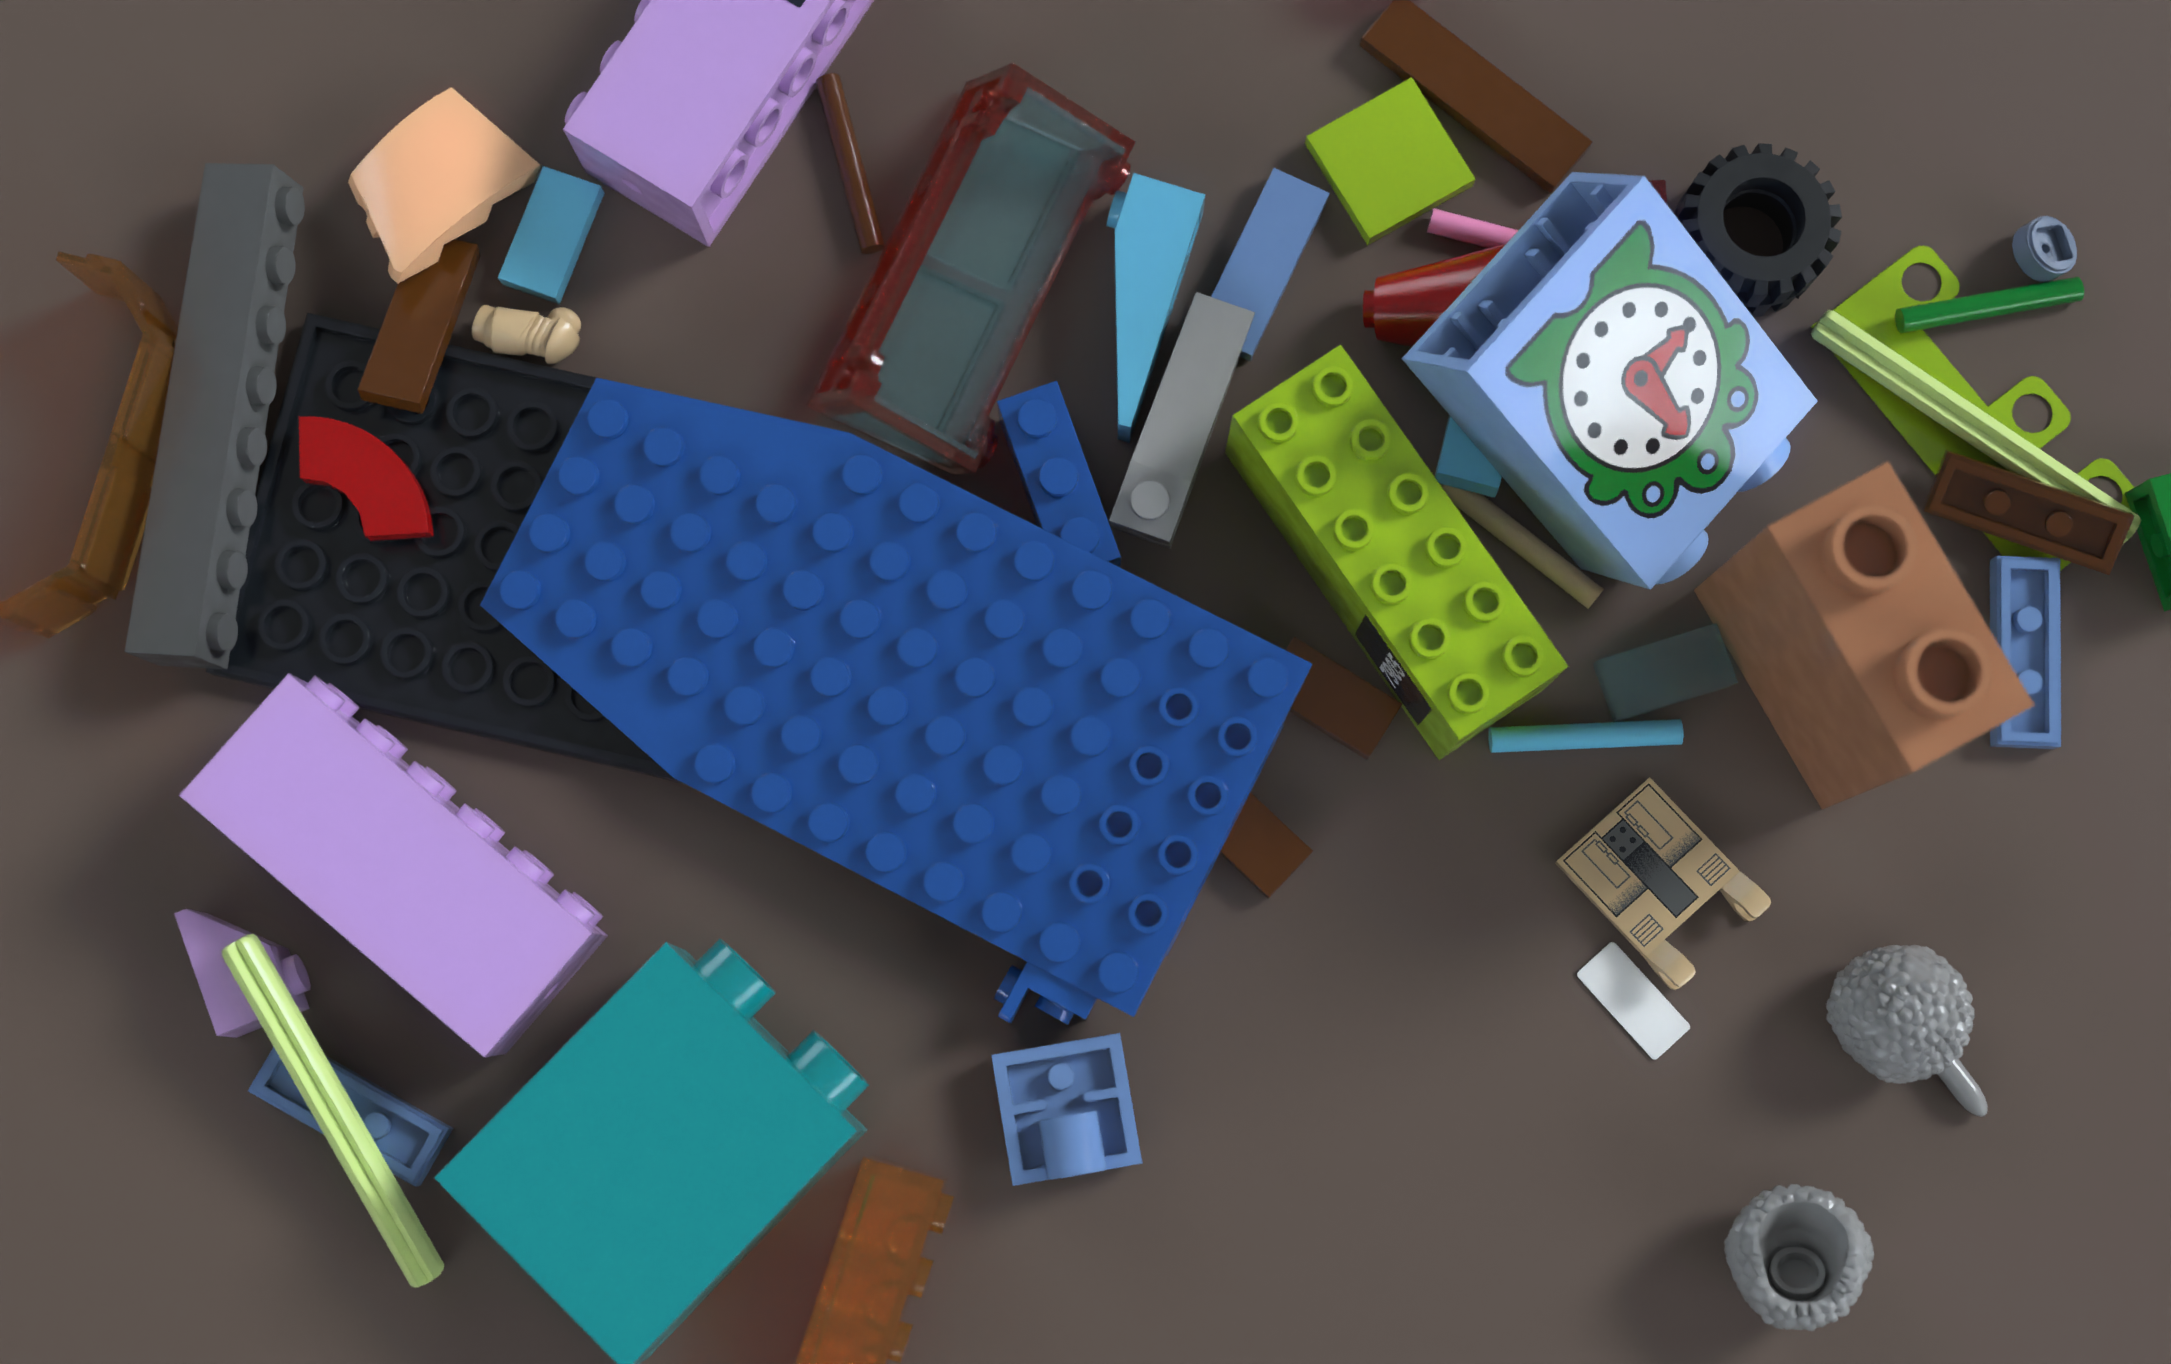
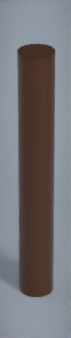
M837 73L825 74L816 79V84L861 253L873 254L885 248L840 76Z

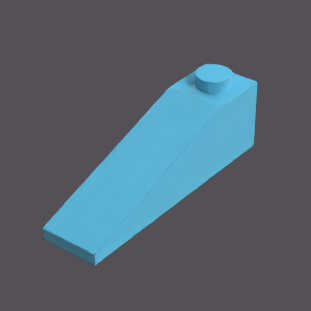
M1133 173L1127 193L1119 190L1116 191L1106 224L1107 227L1115 229L1114 266L1118 440L1130 443L1198 232L1205 202V194Z

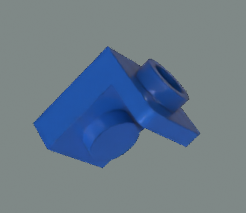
M1029 962L1026 963L1023 970L1012 965L994 997V1000L1003 1004L998 1017L1008 1023H1012L1029 990L1040 994L1034 1007L1069 1025L1074 1014L1087 1020L1098 998Z

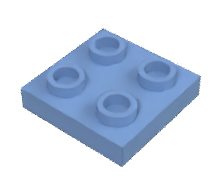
M1120 1033L991 1055L1013 1186L1142 1164Z

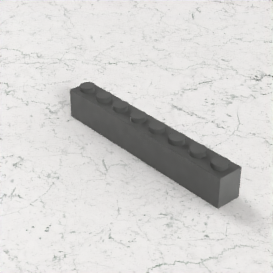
M205 163L124 651L159 666L227 670L230 650L233 649L237 641L238 626L235 618L240 588L244 585L248 573L245 555L250 526L254 523L257 515L255 492L259 467L264 461L267 452L265 429L269 404L274 400L277 388L274 372L278 346L286 332L284 308L287 289L295 274L293 252L297 226L302 221L305 212L303 187L274 164Z

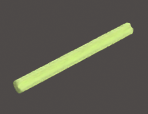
M1834 310L1826 311L1812 329L1811 335L1813 339L2010 472L2132 513L2135 517L2123 544L2138 529L2141 523L2139 515Z
M248 934L230 943L222 950L224 961L410 1286L417 1288L433 1281L444 1270V1263L258 936Z

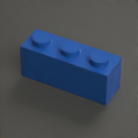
M1054 381L997 401L999 421L1037 526L1121 568L1120 552L1058 382Z

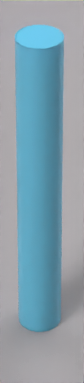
M1681 719L1490 727L1488 732L1491 753L1682 745L1684 738Z

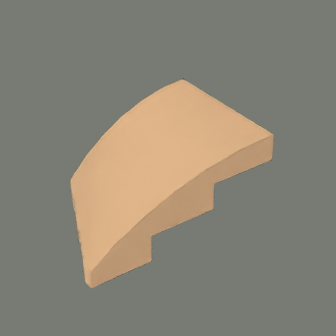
M451 87L418 107L395 126L353 170L348 184L357 204L366 211V224L372 237L381 239L390 259L388 265L389 275L398 284L437 263L444 244L487 222L493 204L534 183L541 165Z

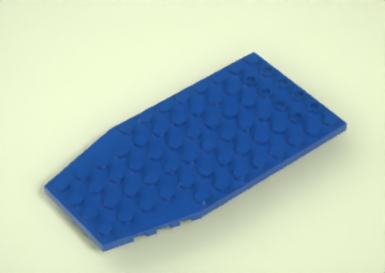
M601 378L595 379L480 604L481 607L673 778L1133 1017L1136 1015L1164 958L1168 956L1313 666L1312 663L852 433Z

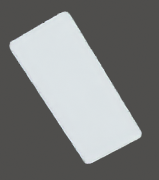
M1610 942L1577 972V977L1652 1059H1658L1690 1029V1024L1616 943Z

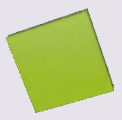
M1412 77L1307 135L1305 139L1306 147L1367 246L1473 187L1476 180Z

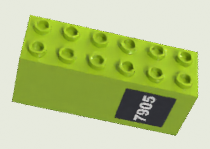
M1341 344L1232 415L1225 454L1394 697L1402 703L1401 707L1438 760H1441L1543 691L1569 667Z

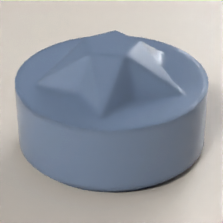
M2037 217L2020 227L2013 237L2012 247L2016 262L2026 275L2036 281H2052L2070 271L2075 265L2077 248L2074 237L2062 222L2053 217Z

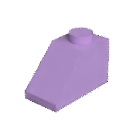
M184 909L174 913L216 1035L237 1038L262 1028L222 957V950L227 945L245 935L253 933L208 913L191 909ZM258 936L300 1012L310 1009L304 992L309 991L311 988L310 979L300 957L297 954L291 956L288 948Z

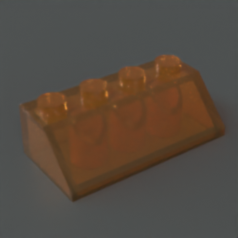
M876 1155L863 1157L796 1364H888L889 1360L901 1364L913 1328V1324L904 1322L902 1319L910 1295L922 1299L934 1260L923 1257L931 1231L943 1234L953 1205L954 1196L943 1193L948 1179Z

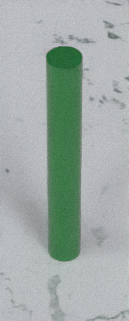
M2077 276L1898 308L1895 311V324L1900 333L2078 302L2082 301L2084 297V286L2082 280Z

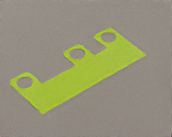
M1928 246L1914 247L1833 309L2039 449L2065 430L2070 424L2071 415L2068 408L2043 379L2036 376L2026 377L1991 405L1987 406L1924 330L1900 333L1897 330L1895 311L1898 308L1953 299L1959 292L1960 284L1957 277L1936 252ZM1916 263H1925L1938 271L1942 284L1940 292L1935 298L1929 301H1917L1905 293L1902 287V276L1909 266ZM1832 352L1935 476L1946 450L2007 470ZM2036 394L2048 401L2052 409V420L2045 430L2030 433L2017 426L2013 419L2012 409L2016 400L2021 396ZM2104 458L2096 459L2077 473L2087 481L2098 476L2114 480L2122 492L2121 504L2130 509L2125 493L2133 489L2134 486L2112 461ZM1983 532L2002 556L2058 558ZM2060 558V571L2071 562Z

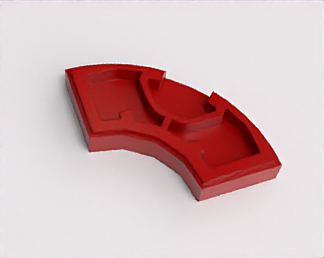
M299 416L300 479L309 484L331 486L346 495L360 513L364 535L370 541L434 537L431 513L424 492L409 467L390 447L374 435L349 423L331 418Z

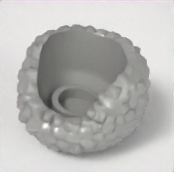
M1890 945L1864 952L1862 956L1852 959L1844 970L1837 972L1830 998L1827 1000L1826 1009L1829 1013L1826 1020L1832 1025V1030L1837 1035L1843 1050L1851 1055L1855 1062L1861 1064L1869 1073L1874 1074L1878 1079L1884 1080L1886 1083L1905 1084L1917 1081L1918 1079L1926 1080L1932 1074L1942 1073L1945 1067L1952 1066L1955 1059L1962 1057V1047L1967 1046L1970 1041L1968 1034L1972 1032V1020L1975 1016V1009L1971 1006L1973 997L1966 990L1967 984L1963 981L1962 975L1949 965L1944 957L1936 955L1933 949L1924 946Z
M1790 1184L1788 1188L1777 1185L1771 1191L1763 1190L1759 1196L1751 1199L1750 1205L1742 1208L1740 1215L1734 1219L1732 1228L1724 1241L1727 1264L1732 1271L1733 1280L1737 1283V1289L1743 1296L1744 1301L1749 1304L1754 1312L1761 1315L1766 1324H1772L1776 1328L1786 1330L1806 1329L1814 1331L1817 1327H1824L1827 1323L1837 1322L1839 1317L1847 1316L1850 1312V1306L1857 1302V1298L1862 1293V1284L1867 1279L1868 1272L1872 1269L1871 1261L1874 1258L1871 1237L1865 1232L1863 1223L1858 1219L1856 1212L1852 1208L1846 1207L1845 1202L1841 1198L1834 1197L1831 1191H1824L1811 1186H1799L1798 1184Z

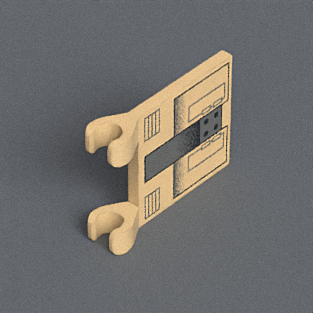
M1650 777L1555 862L1645 958L1665 985L1672 990H1677L1684 986L1694 977L1696 971L1693 964L1665 939L1717 891L1722 893L1734 911L1747 922L1754 921L1771 904L1770 897L1756 883L1740 872Z

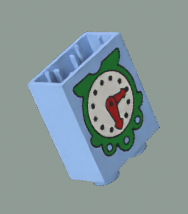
M1572 172L1402 358L1580 569L1650 590L1655 584H1664L1679 578L1700 560L1706 551L1709 541L1708 534L1704 529L1737 492L1747 491L1763 484L1780 470L1786 462L1791 449L1790 442L1786 438L1787 435L1818 402L1646 177L1637 175Z

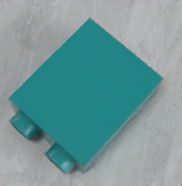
M720 938L698 961L686 950L666 942L434 1177L617 1364H640L647 1360L867 1131L847 1108L869 1086V1083L835 1048L814 1030L789 1053L753 1017L776 992L735 950Z

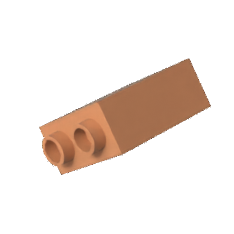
M1889 461L1767 526L1694 589L1695 594L1822 810L1913 773L2035 706Z

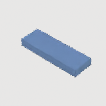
M1273 168L1211 296L1255 312L1240 357L1251 361L1330 194L1276 168Z
M1995 556L1990 559V631L2035 706L1991 729L1990 747L2056 749L2061 747L2060 558Z
M273 1047L248 1092L323 1134ZM327 1057L392 1173L415 1187L421 1186L454 1128Z

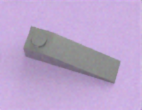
M1198 292L1195 293L1109 519L1112 529L1171 549L1255 312Z

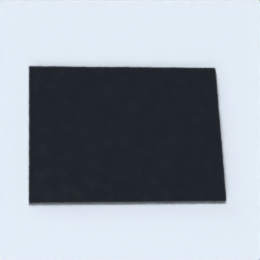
M307 313L256 492L257 515L254 523L250 526L245 555L248 573L244 585L240 588L235 618L238 626L237 641L233 649L230 650L228 669L207 668L206 672L213 676L275 689L288 673L305 682H309L314 676H317L327 685L331 683L357 704L361 710L682 783L667 773L480 606L596 377L448 344L423 414L361 400L358 387L380 329ZM299 416L331 418L349 423L374 435L390 447L409 467L424 492L431 513L434 537L370 541L364 535L360 513L346 495L331 486L309 484L300 479Z

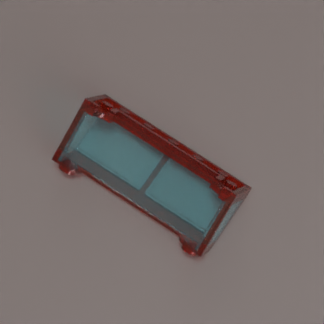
M1014 63L967 81L806 406L836 422L950 474L976 473L978 468L984 467L993 456L998 444V436L994 434L995 421L989 417V414L1092 202L1101 198L1106 193L1114 195L1126 181L1131 168L1127 159L1135 141Z

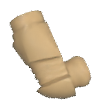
M483 305L475 316L472 326V337L476 341L485 343L486 347L492 348L493 353L519 356L528 353L545 357L547 364H555L568 357L578 347L580 340L578 333L581 330V321L574 311L565 307L554 308L549 313L548 318L539 315V312Z

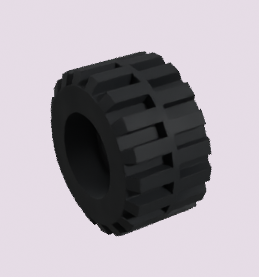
M1758 143L1751 154L1748 153L1745 145L1732 148L1725 159L1719 154L1709 161L1702 172L1699 171L1673 213L1753 317L1763 316L1770 306L1777 312L1787 307L1795 297L1798 299L1827 267L1833 258L1831 252L1839 244L1841 230L1834 228L1842 218L1840 204L1829 205L1828 200L1833 196L1835 190L1829 180L1821 184L1817 181L1815 176L1820 168L1811 160L1805 167L1795 162L1798 152L1789 148H1785L1780 156L1772 154V144ZM1745 206L1758 209L1767 214L1776 223L1781 232L1783 253L1764 257L1750 254L1739 248L1726 231L1723 211L1732 207Z

